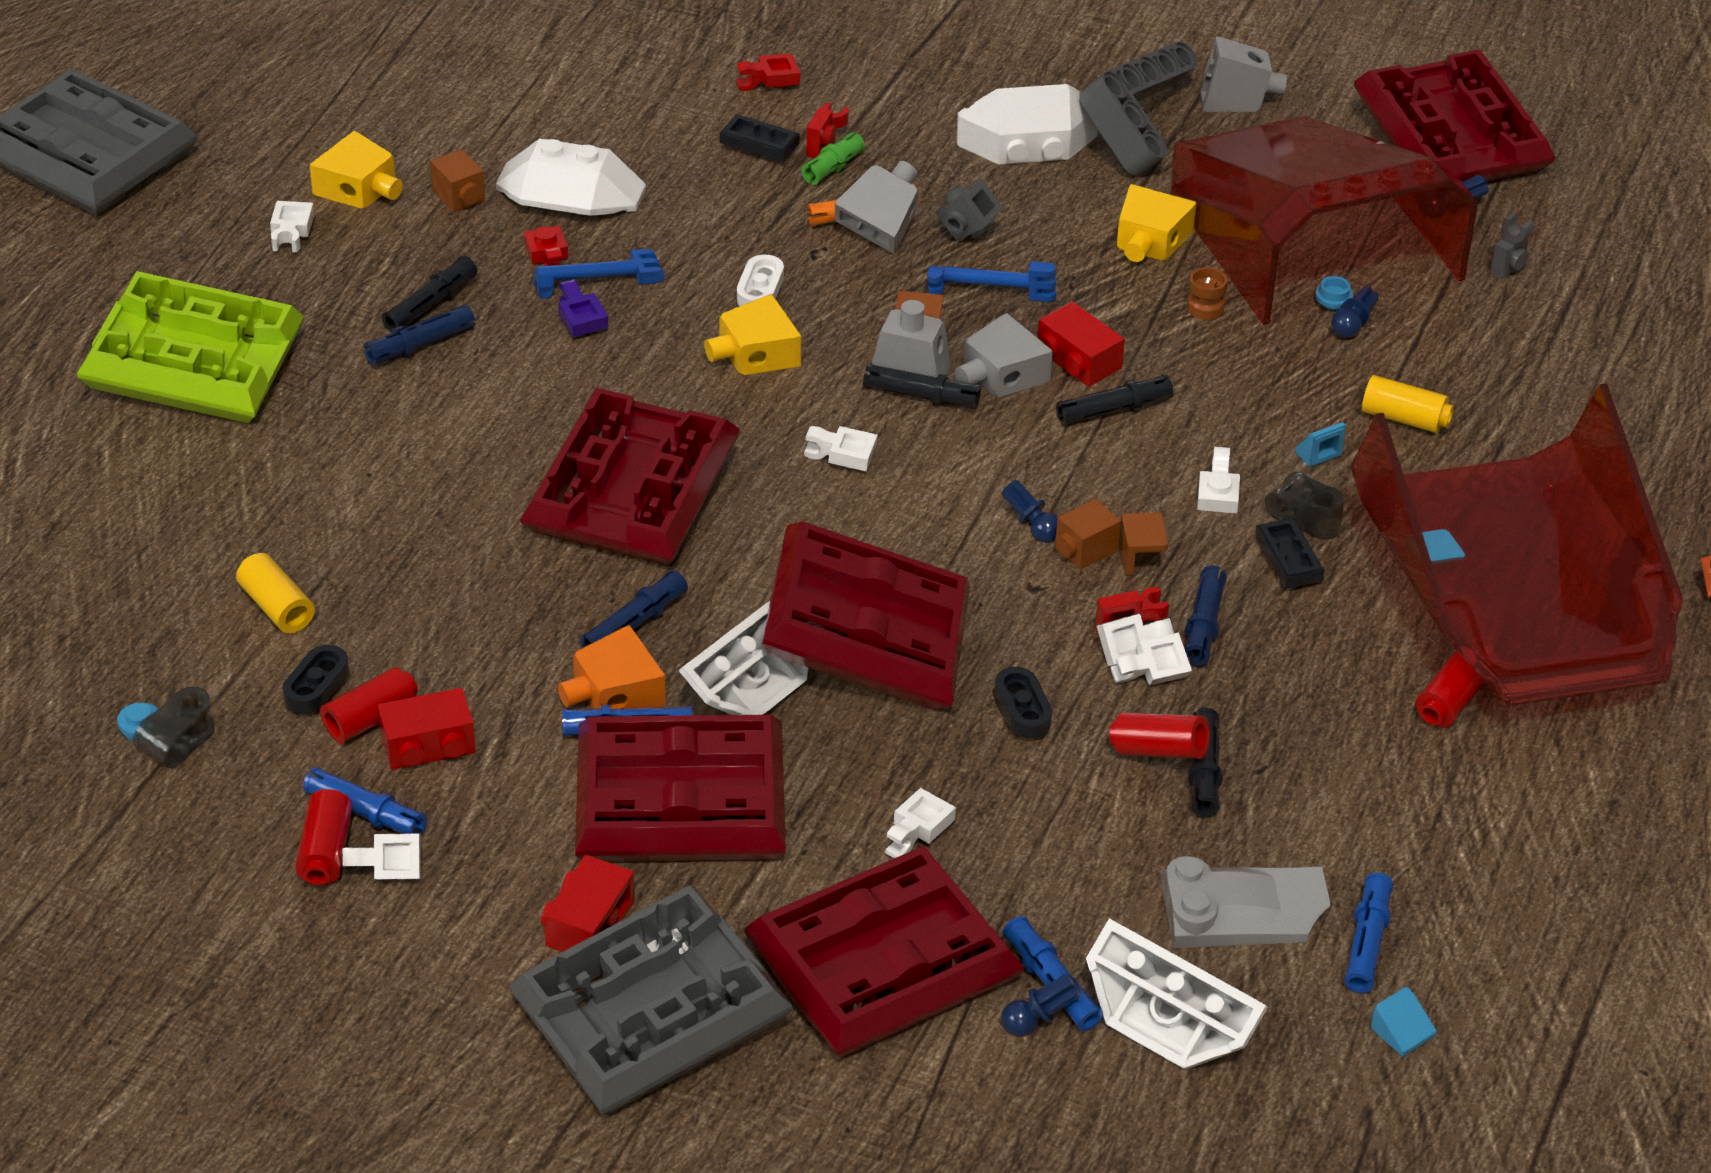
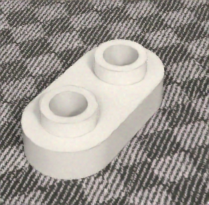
M772 255L752 257L747 262L737 285V304L742 306L770 294L776 299L784 280L783 262Z

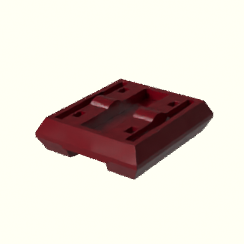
M1480 49L1448 55L1445 61L1410 68L1396 65L1370 70L1354 81V87L1362 103L1426 195L1434 190L1447 191L1449 190V183L1452 182L1454 185H1457L1477 175L1483 176L1486 182L1539 172L1555 162L1556 157L1547 139Z
M596 388L520 518V522L535 533L668 566L674 560L740 434V429L724 418L691 410L687 413L635 401L633 396ZM690 461L695 462L692 468L690 465ZM570 484L571 489H573V493L566 492Z
M801 521L789 524L785 529L780 558L777 564L762 645L767 654L934 710L949 708L954 701L970 585L965 576ZM810 621L819 624V626L817 627L806 622ZM908 654L919 658V660L917 661L906 656Z
M772 714L588 717L579 724L575 856L582 860L585 855L609 863L774 861L786 854L782 721ZM727 816H745V819L727 820ZM617 817H634L635 821H617Z
M925 846L762 915L744 929L745 935L767 962L770 971L811 1025L814 1024L841 1059L1001 987L1024 972L1023 965ZM953 959H954V962L956 963V965H954V966H952V960H953ZM939 965H941V972L933 976V970L939 969ZM854 1003L856 1005L862 1003L860 1008L853 1010Z

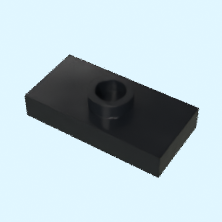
M735 114L720 132V143L751 152L754 155H761L784 162L800 144V133Z
M1294 518L1256 525L1255 537L1285 589L1323 581L1325 570Z

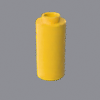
M1372 375L1364 394L1362 412L1438 433L1441 427L1448 428L1454 406L1448 404L1449 396Z
M256 553L243 560L237 570V582L277 627L287 634L296 633L305 628L315 613L313 602L268 554Z

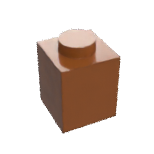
M462 149L430 160L432 190L453 212L485 201L484 171Z
M1094 499L1057 517L1055 548L1063 557L1068 558L1081 570L1118 551L1121 520L1097 499Z

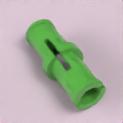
M850 132L836 144H829L822 148L819 156L802 166L801 173L806 182H812V185H816L834 171L840 172L843 170L849 160L865 150V143L859 134L854 136V132Z

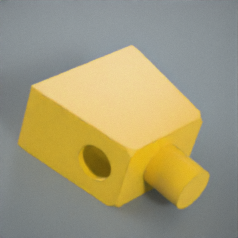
M356 131L351 132L309 164L312 194L361 209L367 208L381 196L395 200L402 192L403 183L400 179L395 178L394 157L392 154Z
M1131 184L1119 218L1117 246L1119 249L1124 250L1128 259L1134 262L1142 261L1145 256L1161 261L1167 260L1193 233L1197 202Z
M772 294L722 313L719 317L720 336L707 339L704 342L705 352L710 362L729 358L739 374L742 375L801 366V335Z

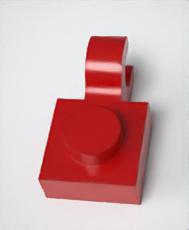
M792 53L758 56V62L756 63L749 61L737 63L740 75L749 74L745 78L736 79V84L740 91H750L760 82H764L766 88L800 85L801 73Z
M826 103L817 110L807 126V157L816 158L819 156L822 148L829 144H834L837 129L845 127L849 122V107H844L839 113H833L831 103Z
M544 226L536 230L524 231V244L532 264L543 263L544 266L561 265L560 260L568 259V245L560 226Z
M1159 587L1147 588L1141 595L1135 590L1098 598L1095 630L1098 633V625L1136 614L1141 615L1142 622L1163 620L1168 617L1169 603H1160L1161 590Z

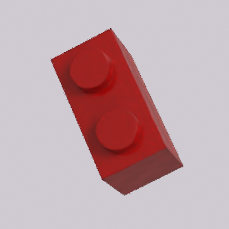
M1070 302L1039 319L1037 338L1053 351L1052 361L1088 387L1122 369L1125 338L1074 302Z
M462 687L377 704L380 736L391 770L476 753L474 723Z
M585 855L577 868L569 870L566 874L562 890L554 901L549 900L543 909L541 925L545 928L546 947L563 952L622 921L635 902L634 871Z

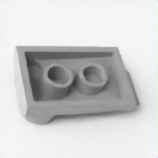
M1183 856L1172 860L1167 869H1162L1161 886L1173 948L1308 942V936L1314 923L1330 907V898L1322 867H1209L1199 858Z

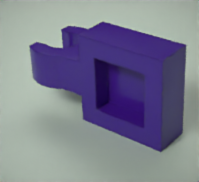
M574 279L559 282V286L564 293V296L560 297L559 315L572 337L608 328V315L594 293L583 296Z

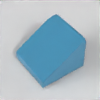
M1341 422L1309 434L1296 446L1295 453L1309 467L1341 456L1346 424Z
M1439 529L1410 535L1412 560L1420 567L1433 568L1461 563L1463 560H1466L1465 553L1448 530Z
M1408 987L1399 990L1374 1008L1371 1029L1402 1057L1437 1034V1030L1415 994Z

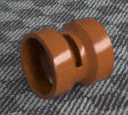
M1212 267L1196 269L1190 275L1189 289L1191 292L1187 300V310L1195 318L1202 320L1216 319L1224 312L1225 297L1223 295L1227 290V276L1224 272Z

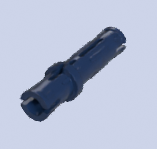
M464 304L406 328L404 326L396 327L392 330V333L384 337L365 342L363 345L365 357L370 365L375 366L400 355L403 357L413 354L415 349L473 328L475 326L473 321L475 317L470 307Z
M1214 565L1207 566L1201 571L1193 615L1191 619L1187 620L1185 628L1187 642L1184 649L1188 660L1190 659L1191 651L1193 652L1190 664L1196 666L1204 665L1209 661L1213 638L1216 639L1219 632L1217 617L1227 575L1224 570L1221 571L1218 580L1220 567Z
M671 570L652 586L642 587L635 593L633 600L611 614L591 631L583 634L580 638L582 647L584 648L628 625L634 630L649 618L655 619L663 613L665 606L681 594L687 592L688 585L686 580L679 572Z

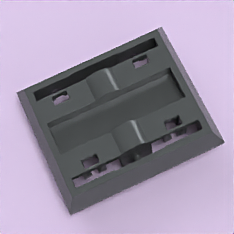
M70 69L0 115V168L99 216L123 200L125 192L156 171L163 172L185 157L198 139L197 135L182 121L78 71Z
M692 885L673 893L527 970L509 985L510 991L602 1115L614 1113L771 1027L793 1010L792 1005L768 977L765 969L723 917L717 914L700 891ZM676 928L682 934V940L678 942L672 941V930ZM656 940L659 948L651 952L647 944ZM684 942L688 950L683 954H679V949ZM603 974L604 979L591 984V980ZM583 987V992L575 996L573 991ZM583 1001L587 1003L584 1007L577 1006V1004Z

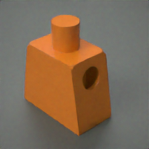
M630 625L576 651L573 655L574 678L558 683V693L565 707H570L584 701L588 703L591 709H601V705H610V709L660 708L666 706L665 674Z

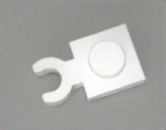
M276 202L270 221L273 251H278L279 246L283 243H291L292 252L297 253L300 250V237L309 236L315 215L313 203Z

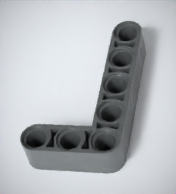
M1175 42L1109 69L1080 92L1079 98L1083 108L1120 163L1133 176L1143 175L1167 155L1168 150L1164 140L1137 101L1173 86L1197 66V56L1191 47L1184 42Z

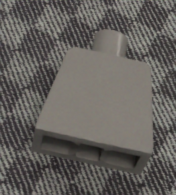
M1216 36L1199 89L1202 111L1256 112L1261 107L1265 93L1284 94L1287 75L1271 72L1269 54L1265 50Z
M899 161L892 172L878 165L871 166L835 202V221L895 254L917 209L918 189L911 184L917 175V170L905 161Z
M908 300L903 302L901 310L894 309L890 311L880 331L872 364L937 377L939 374L948 376L951 370L944 322L938 318L925 316L924 305L920 301Z
M1006 313L967 338L964 343L963 365L955 369V377L958 382L973 385L979 383L993 396L1002 397L1049 382L1051 379L1053 351Z

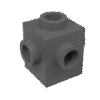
M980 179L965 188L958 184L950 189L943 196L946 202L935 213L954 239L959 241L968 235H971L973 239L977 238L987 231L991 226L989 222L1003 207L985 182Z

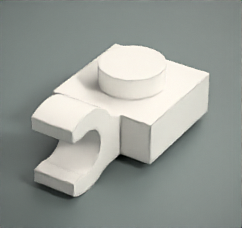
M811 426L805 439L810 442L807 444L804 456L817 460L829 455L828 463L867 471L876 449L878 435L839 426L837 433L826 431L821 427Z
M1214 446L1211 472L1200 471L1197 510L1237 513L1240 474L1228 473L1230 448Z
M1140 614L1097 626L1108 666L1116 665V659L1119 657L1138 654L1136 646L1140 641L1174 634L1170 618L1143 625Z
M1179 633L1140 641L1136 646L1138 654L1119 657L1116 659L1117 665L1110 668L1115 684L1124 683L1145 674L1149 686L1185 678L1192 672Z
M920 788L895 810V825L887 832V837L894 842L888 846L885 853L893 858H897L910 852L918 838L927 843L932 842L955 820L956 807Z
M421 833L374 834V848H343V866H374V879H420Z

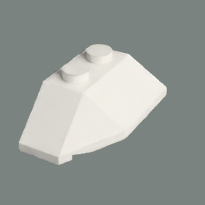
M1069 84L1001 88L977 100L968 109L964 108L958 112L956 142L957 146L997 164L1069 160L1097 137L1098 129L1080 102V91Z
M538 139L505 164L496 182V190L504 192L507 197L520 205L592 216L613 214L622 210L626 212L637 211L646 191V184L610 149L598 148L593 145L565 143L555 139Z
M770 601L679 670L706 704L730 715H763L807 680L808 667L767 654L762 645ZM807 621V622H806V623H808V624L813 625V622H810V621Z
M1110 918L1086 957L1105 1023L1185 1070L1244 1049L1268 1008L1258 1000Z

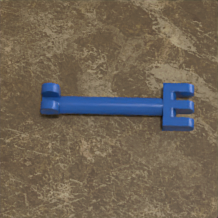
M652 249L631 250L630 259L624 261L538 266L533 274V283L537 288L539 297L546 299L553 294L555 280L635 275L639 284H652L663 281L665 274L655 252Z
M1031 261L1029 273L931 265L927 272L929 282L928 293L941 295L945 282L1029 288V300L1052 302L1056 299V266L1053 263Z

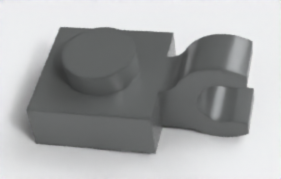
M1515 212L1503 220L1502 240L1497 242L1494 248L1490 274L1501 280L1515 270H1520L1525 265L1529 255L1527 251L1529 236L1534 231V223L1531 220L1519 227L1516 222L1517 213Z

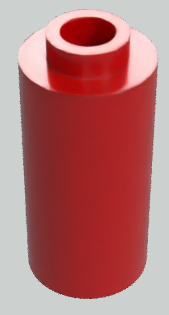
M1464 644L1456 649L1416 699L1417 711L1426 723L1440 727H1448L1453 723L1491 675L1493 663L1488 654L1481 648L1471 644Z
M393 667L322 705L320 708L322 722L330 736L337 743L343 744L379 724L377 704L416 697L415 694L418 692L417 684L409 672Z
M1121 712L1110 725L1109 740L1119 755L1202 759L1209 748L1210 729L1207 719L1200 715Z
M333 789L318 790L310 796L295 870L301 879L312 885L330 884L336 881L340 875L343 848L346 845L353 808L350 798L340 791Z

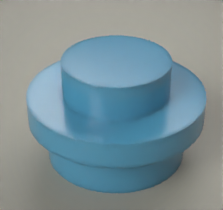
M1329 276L1324 278L1320 285L1317 286L1315 298L1318 303L1327 309L1338 310L1341 309L1345 300L1353 298V291L1350 288V283L1345 278Z
M134 703L120 711L117 722L119 730L127 739L133 742H145L155 737L162 719L161 713L156 706L149 703Z

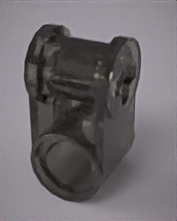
M1296 471L1291 472L1284 479L1283 486L1280 489H1273L1265 497V507L1274 519L1281 521L1294 518L1300 529L1314 538L1328 540L1335 538L1341 532L1344 495L1335 487L1327 486L1309 478L1304 473Z
M187 687L176 692L169 701L139 724L133 737L134 746L170 769L181 765L189 754L214 734L215 724L213 718L208 714L211 706L209 694L199 687Z

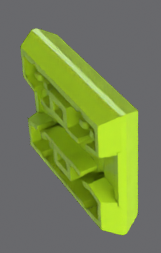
M137 271L131 278L119 301H116L94 339L92 348L77 372V378L92 389L249 424L257 414L304 322V316L292 305ZM245 334L252 335L254 338L245 336Z

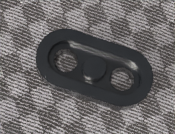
M321 645L309 651L283 683V696L286 707L293 712L302 714L319 710L349 674L347 653L335 645Z
M1009 667L1000 671L995 680V697L1010 729L1015 734L1026 738H1036L1046 734L1051 727L1052 708L1035 674L1022 667Z

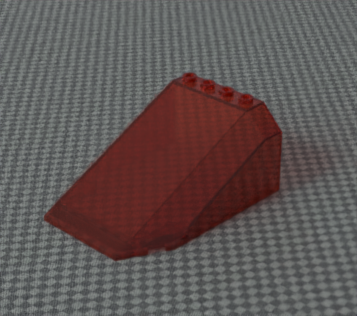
M1306 116L1175 143L1171 195L1197 202L1194 229L1263 325L1270 324L1279 248L1313 215L1393 198L1458 281L1465 280L1478 201L1457 177L1431 157Z
M1607 383L1599 384L1570 436L1527 458L1403 474L1384 413L1375 414L1350 466L1360 500L1443 637L1508 707L1667 683L1670 680L1673 663L1671 656L1676 644L1677 634L1675 632L1683 597ZM1439 529L1448 530L1465 553V556L1431 561L1422 532Z

